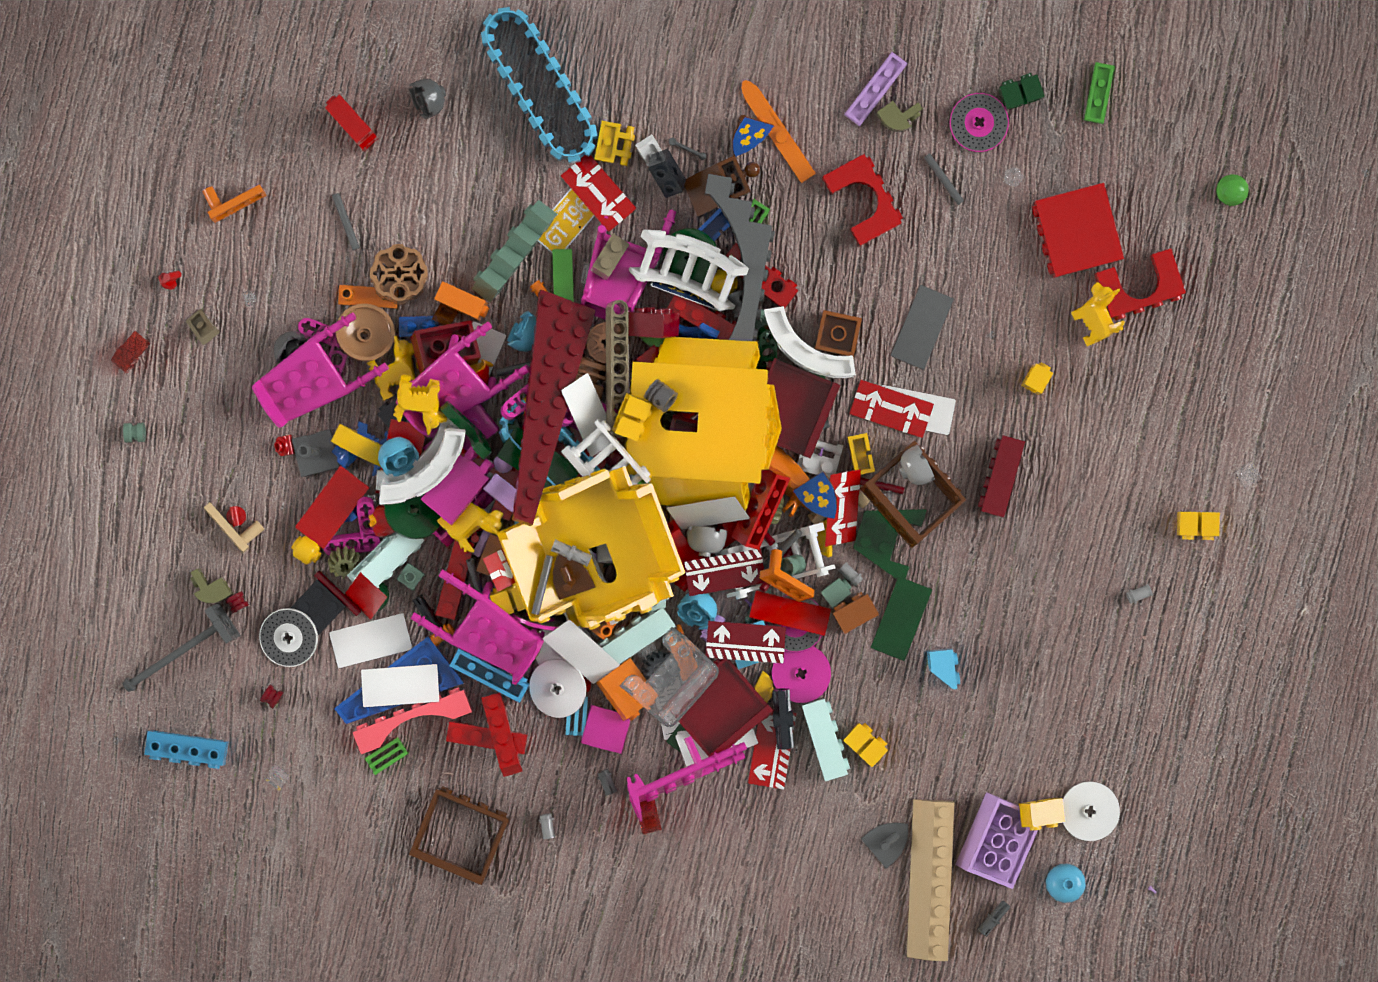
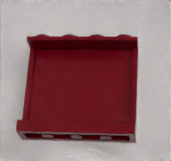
M774 358L773 362L769 360L765 370H768L767 384L774 385L782 427L777 445L811 459L841 385Z
M718 658L712 663L714 667L710 671L705 669L697 676L699 680L696 683L690 682L682 689L684 691L679 697L674 695L667 702L669 704L667 709L708 757L714 755V752L719 753L730 748L773 711L730 659Z

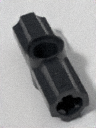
M789 688L774 689L772 693L774 704L773 725L776 731L777 749L794 748L792 731L794 722L790 704Z

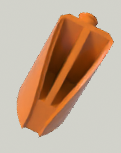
M776 445L769 467L778 469L791 478L784 494L790 497V500L783 507L782 511L785 513L792 507L788 516L793 517L801 505L812 512L798 499L793 491L809 481V477L787 453Z

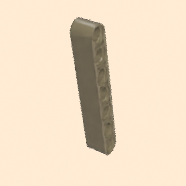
M623 300L612 301L606 306V422L611 429L618 415L614 411L615 404H619L621 407L626 393L629 394L628 305ZM615 304L620 307L619 314H616L613 310ZM615 324L620 326L621 331L619 334L614 332ZM615 344L620 346L621 351L619 354L614 352ZM615 364H618L621 368L619 374L614 372ZM615 384L621 387L619 394H616L614 391ZM610 430L615 438L624 437Z

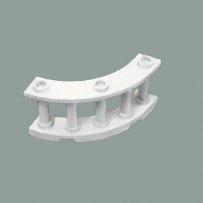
M661 230L642 231L641 237L648 245L641 267L629 268V271L635 276L636 280L641 282H660L676 286L680 290L698 295L720 311L735 308V305L727 297L734 278L740 275H747L749 268L732 255L728 258L721 254V249L689 236L676 234V237L665 235L666 231ZM666 247L668 250L661 270L649 268L655 248ZM676 250L685 251L690 254L682 276L668 272ZM697 257L704 258L711 263L703 284L690 279ZM718 266L727 273L721 294L710 288Z
M784 306L764 309L766 321L773 337L777 341L778 348L796 365L809 372L831 378H851L856 375L853 356L824 354L803 342L789 324Z
M447 418V422L440 423L434 440L426 451L419 456L418 461L415 459L414 467L410 471L400 476H393V474L388 476L383 470H377L376 490H380L379 504L405 502L407 499L415 496L419 497L437 486L452 470L455 461L461 453L465 439V429H459Z
M823 522L800 528L801 536L806 535V538L809 539L817 569L807 572L805 570L803 573L793 575L792 577L798 579L817 574V577L829 574L828 570L834 569L835 565L824 566L816 537L818 536L817 532L825 530ZM795 530L772 536L775 539V543L772 546H769L763 540L760 548L766 546L769 552L772 549H777V543L785 541ZM799 538L791 545L793 555H801L798 544ZM739 545L721 550L715 554L720 556L754 549ZM761 584L745 589L743 587L735 588L736 591L728 593L727 598L736 596V599L747 597V592L758 590Z

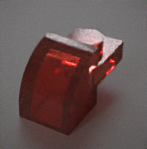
M134 331L114 353L111 362L127 374L151 343L137 331Z
M655 800L640 802L642 834L661 831L662 827Z

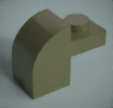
M892 101L877 111L876 115L887 129L894 132H904L911 128L908 120L910 119L913 122L920 117L921 114L919 112L923 108L918 102L904 113H901L897 105Z
M200 568L191 572L193 577L190 579L196 588H200L194 595L200 601L217 603L233 595L224 577L209 584Z

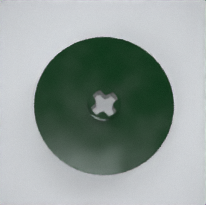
M684 228L671 235L676 237V234H682L717 247L706 233L698 229ZM666 247L663 249V259H665L668 250ZM676 250L669 272L682 276L689 253ZM697 257L690 279L703 284L711 264L710 261Z
M425 494L407 499L405 502L385 504V518L392 530L405 538L422 539L432 535L439 528L440 524L437 520L441 516L421 500ZM411 508H412V509L417 508V509H418L417 513H415V512H414V513H411V512H410V511H411Z

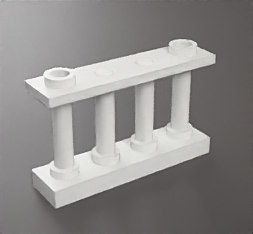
M600 419L595 421L594 423L598 428L576 447L573 446L571 448L568 445L561 451L582 476L589 475L591 477L590 473L594 471V468L617 449L624 458L611 470L630 464L637 472L630 479L632 485L639 483L642 479L646 483L651 480L649 477L651 474L647 468L638 465L610 432L611 427L605 420L602 422ZM604 434L611 443L591 461L584 463L580 458L581 452Z

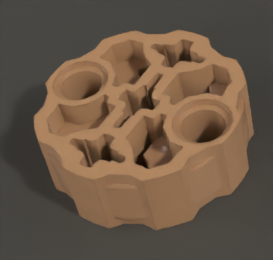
M394 244L390 248L380 250L376 254L373 265L370 268V279L376 294L380 298L394 302L397 305H402L421 296L428 281V270L422 255L416 249H410L403 244ZM396 251H401L404 256L401 259H396L393 257V254ZM418 267L420 268L422 273L420 280H418V277L416 275ZM378 269H380L382 273L380 281H378L376 276L378 273ZM397 271H401V278H397ZM397 290H403L405 295L402 298H397L394 293Z

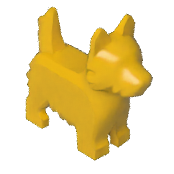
M1096 282L1091 288L1093 297L1082 307L1071 312L1074 320L1083 319L1085 326L1088 327V330H1091L1090 336L1083 337L1086 346L1095 344L1111 336L1113 333L1123 330L1125 321L1113 323L1106 309V306L1111 303L1120 289L1113 291L1111 288L1103 287L1099 282Z
M394 336L395 345L393 350L395 361L388 365L389 369L383 372L381 377L377 376L374 378L376 385L380 388L383 400L394 396L389 389L391 385H399L401 374L411 376L412 380L415 379L412 343H408L406 340H399L397 336ZM375 360L367 362V365L370 366V371L374 369V366L378 367Z
M401 374L400 387L397 392L398 404L394 409L395 413L393 415L398 422H401L405 410L422 412L427 434L430 436L431 429L437 428L440 423L448 421L443 412L439 410V380L430 379L427 387H420L418 385L417 388L415 386L411 388L412 383L409 382L411 381V376Z
M471 502L453 525H450L442 517L437 522L448 532L450 537L459 542L460 548H464V552L474 553L475 550L467 539L479 528L497 535L502 527L501 518L503 513L498 510L488 513Z

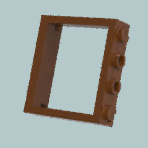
M915 440L860 488L911 548L922 541L966 501L965 497L960 493L961 490L956 488L951 483L950 477L938 468L937 462L925 453L923 446L920 447L923 452L921 455L926 458L934 474L935 480L933 482L952 504L919 534L875 485L883 475L901 460L906 450L917 445Z
M447 787L437 788L409 855L482 885L510 818L502 810L496 809L495 812L488 809L489 805L480 801H478V804L471 802V798L466 795L452 794L453 790ZM440 796L502 822L481 873L472 871L419 848Z

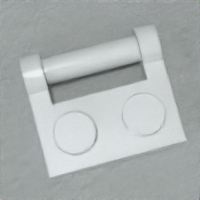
M818 441L815 448H824L825 451L835 453L834 459L825 456L821 457L813 453L811 459L800 455L797 464L804 472L818 475L824 471L827 477L830 478V475L836 474L843 445L837 444L836 446Z

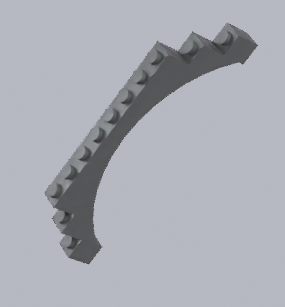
M708 174L705 195L712 198L728 220L739 246L742 263L749 268L747 275H743L742 304L738 320L729 340H756L758 329L754 328L755 321L760 320L761 309H758V304L764 298L765 290L761 289L762 281L766 282L768 270H765V264L770 262L772 250H768L769 242L773 243L775 231H772V225L749 222V218L753 219L755 207H751V201L729 198V195H733L735 183H731L732 178Z

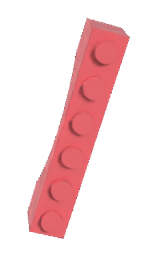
M458 687L448 691L449 695L443 698L440 694L439 702H429L424 705L423 703H416L411 705L412 709L406 712L404 708L393 712L394 716L386 719V716L374 719L375 724L368 726L367 723L356 726L357 730L353 732L360 753L364 754L381 747L393 729L411 718L423 715H439L455 719L473 712L465 689L460 691Z

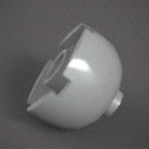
M918 444L903 453L900 460L902 468L899 471L904 480L908 478L912 484L924 485L935 480L928 461L921 455L923 452Z
M688 526L687 541L694 551L699 552V556L710 557L712 553H718L723 549L727 538L726 530L720 529V531H716L710 527Z

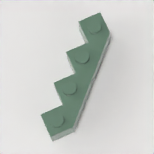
M540 200L526 208L524 211L526 216L517 228L514 226L507 234L509 239L500 250L496 249L492 253L490 265L484 272L479 271L473 279L475 284L472 290L490 303L500 293L504 284L513 276L521 262L538 243L539 238L547 231L557 216L556 212Z

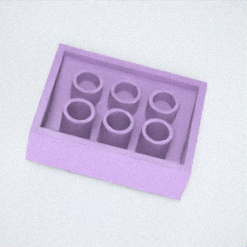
M986 792L955 865L970 873L1013 889L1038 830L1030 831V827L1021 826L1018 805Z

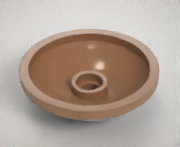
M357 304L346 309L341 316L345 317L353 312L356 320L349 323L348 327L344 326L335 332L336 340L341 350L349 357L358 361H374L383 357L390 350L394 342L395 328L390 316L383 309L372 304ZM361 334H366V335H367V338H366V339H362V338L360 337V335H361Z

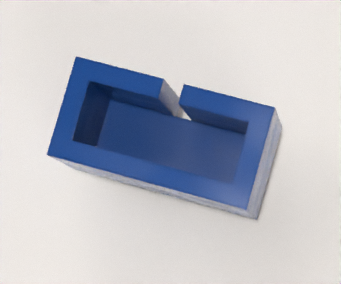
M719 208L698 230L706 233L715 242L721 236L719 231L721 230L724 233L730 227V224Z

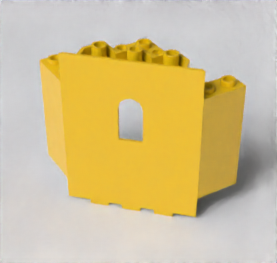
M669 337L665 338L663 344L660 345L658 358H655L654 363L633 362L629 394L644 399L649 386L659 379L678 393L675 402L667 411L699 412L697 432L668 431L662 427L660 422L661 416L665 412H662L652 404V414L643 423L645 430L642 437H639L637 441L627 439L626 451L640 467L645 466L651 475L649 477L651 480L649 483H652L660 505L680 506L736 497L746 511L750 500L748 483L760 484L761 470L769 469L782 429L774 385L767 384L768 370L756 369L760 358L757 342ZM630 464L626 466L629 475L637 474Z
M626 466L611 471L606 470V468L590 473L591 477L589 475L565 481V485L562 483L544 488L534 523L531 527L517 523L497 533L530 621L544 623L550 620V616L554 614L557 616L566 612L568 620H571L576 626L591 630L599 627L603 621H621L630 612L647 613L652 610V606L658 604L661 600L674 596L669 583L679 580V576L685 574V570L652 483L632 485ZM555 539L570 546L574 545L577 549L590 554V548L606 544L617 572L615 581L611 583L602 581L591 557L588 567L583 566L588 570L596 587L559 600L553 583V568L558 553L551 551ZM545 556H552L553 561L540 613L535 615L531 612Z

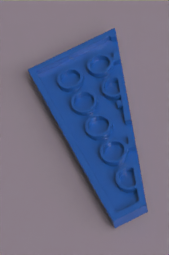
M429 636L387 667L437 664L439 692L464 683L454 668L450 667V663L433 644ZM361 687L334 709L342 720L348 724L400 705L363 707Z

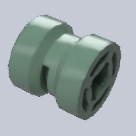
M124 423V442H132L133 440L145 442V423H137L134 426L131 423Z
M796 554L782 558L781 570L790 576L805 571L806 563L801 555Z

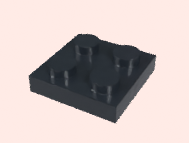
M317 579L291 608L305 613L313 621L317 634L320 635L346 606Z

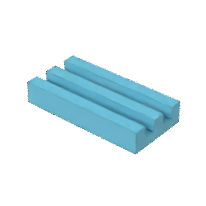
M585 697L583 704L582 731H578V709L575 712L574 731H570L571 715L567 716L565 735H583L587 719L588 697Z

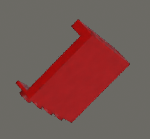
M1104 183L1033 202L1034 218L1037 217L1039 221L1037 231L1039 237L1043 236L1044 244H1042L1044 256L1048 255L1049 263H1047L1049 275L1053 274V278L1124 259Z

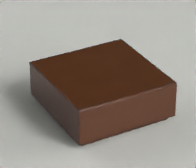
M440 303L432 320L443 325L452 324L458 311Z

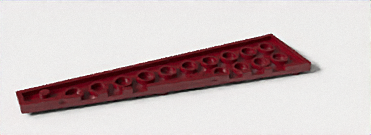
M540 290L538 293L537 318L534 327L532 361L530 363V377L528 379L523 422L524 430L521 440L519 472L516 482L517 490L512 516L513 521L530 527L534 523L568 407L562 390L575 382L596 311L544 290Z

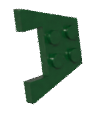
M910 509L898 511L910 524L922 527L927 510ZM878 510L864 511L853 549L894 578L902 577L906 579L910 566L890 561L898 532Z

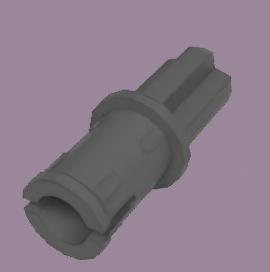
M1001 901L991 914H987L988 917L977 930L987 937L997 924H1000V919L1010 909V905L1005 901Z

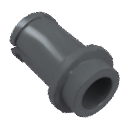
M608 769L598 772L597 779L601 781L605 795L617 792L611 777L612 772H609Z

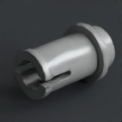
M847 562L838 570L850 582V585L853 584L855 587L863 579L861 577L862 574H858Z
M1146 584L1135 590L1129 589L1126 596L1130 604H1137V601L1153 596L1150 586Z
M551 813L540 815L538 822H541L543 839L555 837L552 822L554 817L551 816Z

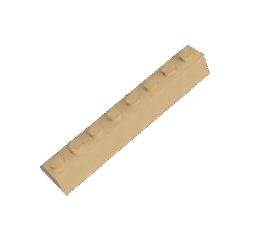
M913 799L907 957L948 961L954 823L953 801Z

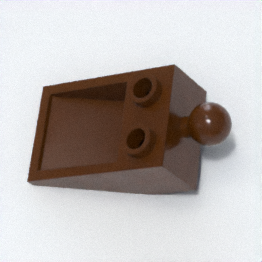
M734 155L686 178L684 187L697 216L699 217L719 208L710 196L705 195L708 174L732 178L731 183H735V186L741 184L743 187L741 191H736L734 187L733 195H729V198L739 199L752 193L745 177L754 178L758 176L760 167L755 162H749L742 170ZM729 166L734 167L735 170L733 173L727 172V168Z

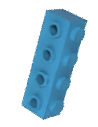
M460 648L450 664V667L519 703L530 685L525 677H522L516 685L512 684V674Z
M149 730L144 755H150L149 759L161 760V757L169 758V762L181 763V760L189 761V765L194 766L206 763L209 768L220 769V766L226 763L229 741Z

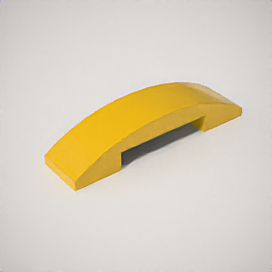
M339 424L331 442L362 459L380 466L378 452L382 444Z

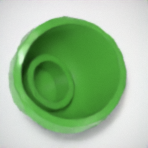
M1234 174L1223 177L1216 188L1219 200L1229 206L1241 204L1247 198L1249 192L1246 180Z

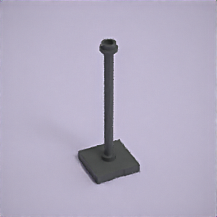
M331 429L292 439L301 477L340 467L336 455L332 453L335 445L331 442Z
M221 604L212 605L204 610L211 620L212 626L134 678L130 679L127 677L123 682L124 688L128 692L136 690L137 684L216 632L220 634L225 643L240 637V633Z

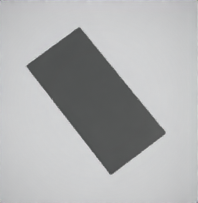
M920 285L891 356L924 370L954 298Z

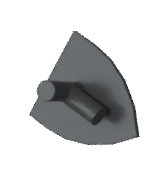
M886 823L875 827L861 838L886 869L896 861L905 848L908 838V824Z

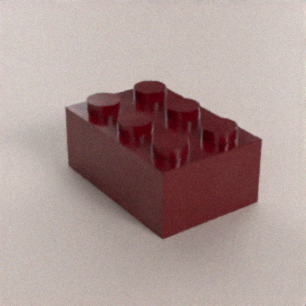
M471 320L414 331L410 339L420 374L448 350L452 335H458L459 342L461 337H466L474 331ZM477 339L471 342L469 347H464L458 351V354L468 365L477 364L481 358Z

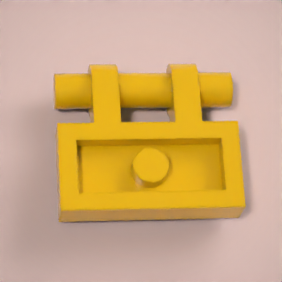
M601 121L594 160L614 164L615 156L621 157L620 165L627 166L628 160L631 159L632 155L630 149L632 141L635 139V135H633L635 127L627 126L626 133L620 132L621 124ZM618 139L624 140L622 150H617Z

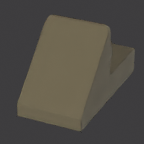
M199 309L186 320V323L203 346L220 333L202 309Z

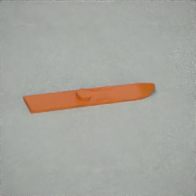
M744 80L741 89L746 102L758 120L774 125L768 135L800 183H803L815 175V171L762 92L752 82Z

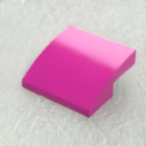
M590 705L580 743L621 754L630 719L628 718L623 721L616 711Z

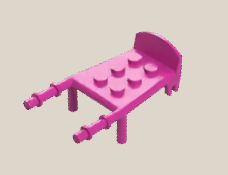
M669 210L667 217L664 218L665 223L662 231H666L665 235H669L672 224H675L674 218L677 212L674 210ZM601 224L597 231L581 305L595 309L594 316L606 320V306L612 301L623 300L628 305V312L633 311L648 281L641 282L636 280L635 276L629 271V268L641 267L647 248L628 242V248L606 281L590 271L611 235L606 234L607 230ZM664 247L655 248L649 268H655ZM615 304L613 310L616 314H619L620 307Z
M353 312L345 317L341 316V319L331 326H325L323 331L316 332L308 341L253 384L252 389L258 401L278 428L283 427L287 422L348 395L361 386H366L367 382L377 376L381 377L382 373L389 369L388 365L384 362L378 367L374 366L373 370L362 377L358 376L354 382L349 381L346 384L319 344L323 339L328 336L332 337L333 333L344 326L348 327L349 323L356 320Z
M486 322L482 326L478 325L477 329L466 337H461L459 342L458 335H452L448 350L417 378L411 379L409 382L412 383L411 388L413 386L417 388L418 385L420 387H427L430 379L439 380V410L446 401H449L463 413L492 398L502 390H507L509 385L518 379H523L530 368L528 365H524L520 369H515L513 374L505 379H501L497 385L495 377L489 378L488 386L458 354V351L464 347H469L471 342L480 336H485L486 332L492 329V325ZM404 411L403 415L415 429L426 437L432 436L435 428L431 429L429 436L423 421L422 412Z
M442 569L438 576L444 579L446 584L450 583L463 591L464 595L466 593L476 599V603L462 624L458 625L453 636L442 630L441 626L434 625L426 620L425 616L422 617L415 612L410 619L418 623L417 626L421 625L434 633L435 637L439 636L453 646L513 674L512 684L516 685L539 653L544 643L545 632L541 631L538 633V628L535 627L531 631L488 599L494 586L492 582H487L482 593L470 587L471 584H465L454 577L453 573L449 574Z
M690 736L685 738L684 741L694 764L647 785H644L638 774L634 775L636 779L634 783H632L630 777H627L629 799L638 820L642 822L640 802L645 800L650 802L657 799L659 794L664 792L666 794L677 790L676 787L690 785L700 777L714 771L719 772V769L733 763L736 765L738 761L745 759L743 753L747 749L745 743L733 744V747L719 753L714 752V755L701 760L694 741Z

